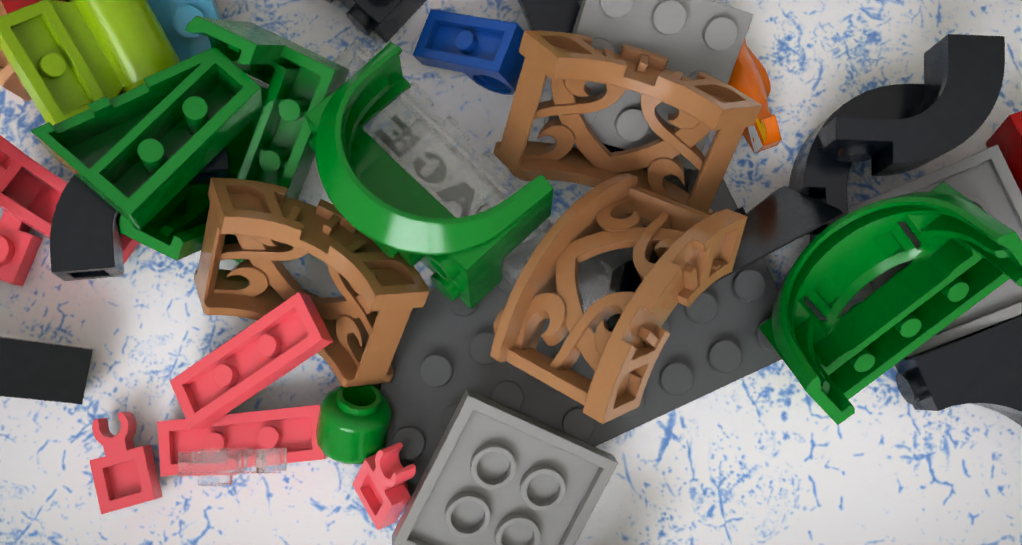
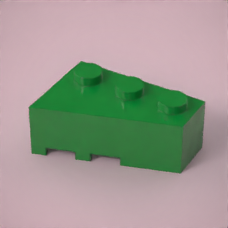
M212 47L145 78V84L110 100L105 96L88 104L90 109L55 125L48 122L31 130V132L53 157L140 231L262 111L261 87L216 47Z

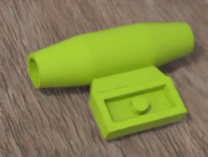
M42 0L0 16V48L46 123L50 122L52 125L90 109L88 104L105 96L110 100L118 96L120 91L125 93L145 84V78L181 62L147 0H69V2Z

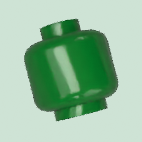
M372 385L347 388L338 386L325 395L320 405L316 428L317 445L325 455L343 464H362L365 458L375 455L386 444L392 418L389 401Z

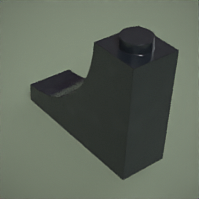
M1022 314L912 357H905L895 365L899 373L896 375L897 387L903 398L912 404L915 410L939 411L951 406L970 403L997 411L1022 427Z

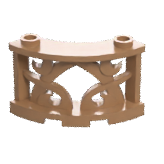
M524 30L519 53L525 59L502 141L496 142L493 154L509 168L511 174L525 181H532L541 174L547 180L566 181L596 187L599 183L617 175L630 173L638 177L637 187L707 214H712L713 211L710 206L745 127L754 125L762 108L761 104L732 86L702 71L693 80L684 76L682 72L666 69L669 58L648 50L622 44L620 53H614L610 49L593 48L591 46V36L555 31ZM548 76L551 78L553 100L539 103ZM586 82L603 83L606 85V91L596 96L586 97L589 96L591 90L586 86ZM627 89L641 93L640 100L643 116L649 127L660 138L639 147L610 152L594 134L583 114L600 111L619 100ZM664 102L678 109L676 113L668 114V122L677 128L674 129L658 114L656 107L659 103ZM559 116V119H554L544 124L537 136V139L543 136H551L556 141L554 144L528 141L534 119ZM711 130H714L716 133L705 157L695 144L701 141ZM680 154L699 170L690 194L664 179L667 175H675L685 185V168L677 157Z
M630 173L617 175L599 183L579 198L555 222L530 256L510 293L505 307L498 313L494 321L493 331L495 337L490 357L500 363L507 361L584 405L582 413L601 424L638 408L654 364L670 336L667 330L661 328L678 303L690 307L698 296L711 284L732 272L748 216L729 209H724L711 215L637 187L638 177ZM634 247L633 262L642 280L635 293L615 292L595 301L584 312L578 286L579 263L605 252ZM655 249L659 260L656 263H651L649 259ZM615 314H621L613 331H608L609 327L605 320ZM550 319L547 330L541 335L545 320ZM569 332L554 359L535 350L540 335L547 346H555ZM580 354H582L587 364L595 372L592 380L572 370Z
M211 177L208 190L209 212L199 266L194 276L203 312L206 315L237 316L259 320L296 293L308 294L311 296L333 340L331 344L319 351L318 354L331 367L340 384L347 388L390 382L394 375L391 362L412 309L423 308L430 292L415 267H411L399 254H396L393 258L388 257L373 240L355 229L337 211L333 204L320 199L316 207L300 200L286 197L288 188L252 180ZM226 234H235L239 243L224 245ZM307 253L315 256L327 264L331 278L343 296L321 298L301 288L281 261L295 260ZM247 259L240 262L233 270L219 269L220 260Z

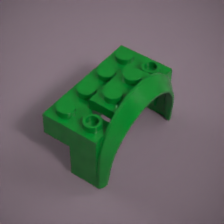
M202 16L194 17L187 24L185 30L190 33L208 36L211 48L216 47L243 72L252 76L250 78L261 87L262 111L225 146L227 147L230 161L231 178L283 186L288 188L286 197L298 200L316 155L309 145V140L313 138L305 114L344 84L350 69L252 22L218 20ZM254 78H257V79H259V80H261V81H263V82L269 84V86L266 85V84H264V83H262V82H260V81H258V80H256V79H254ZM210 184L185 186L140 231L121 215L119 219L120 233L176 261L202 249L210 206L208 198ZM226 234L224 245L239 243L235 234ZM233 259V260H235V261H237V262L240 263V262H242V261H244V260H247V259Z
M390 42L344 84L305 114L313 138L309 140V145L316 154L317 168L323 187L337 211L359 232L373 240L388 257L393 258L396 254H399L411 267L421 261L434 273L430 278L447 299L453 302L459 297L472 309L502 281V260L551 216L554 188L540 174L500 204L486 211L459 218L452 215L368 135L363 128L365 124L411 87V84L403 77L399 56L402 53V49Z
M944 181L930 192H915L886 198L843 216L811 241L794 262L781 283L773 305L772 317L759 326V328L804 390L839 425L855 413V408L849 401L850 398L1009 279L1022 287V241L1014 230L993 218ZM898 222H906L920 242L919 249L915 247ZM912 260L907 267L897 271L889 281L862 302L855 304L845 315L838 317L849 301L869 282L889 269ZM805 296L810 299L827 320H819L805 304Z

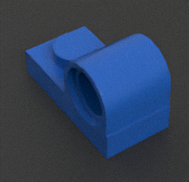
M431 9L413 56L422 65L462 72L485 89L503 95H513L516 91L525 59L519 53L524 31L518 23Z

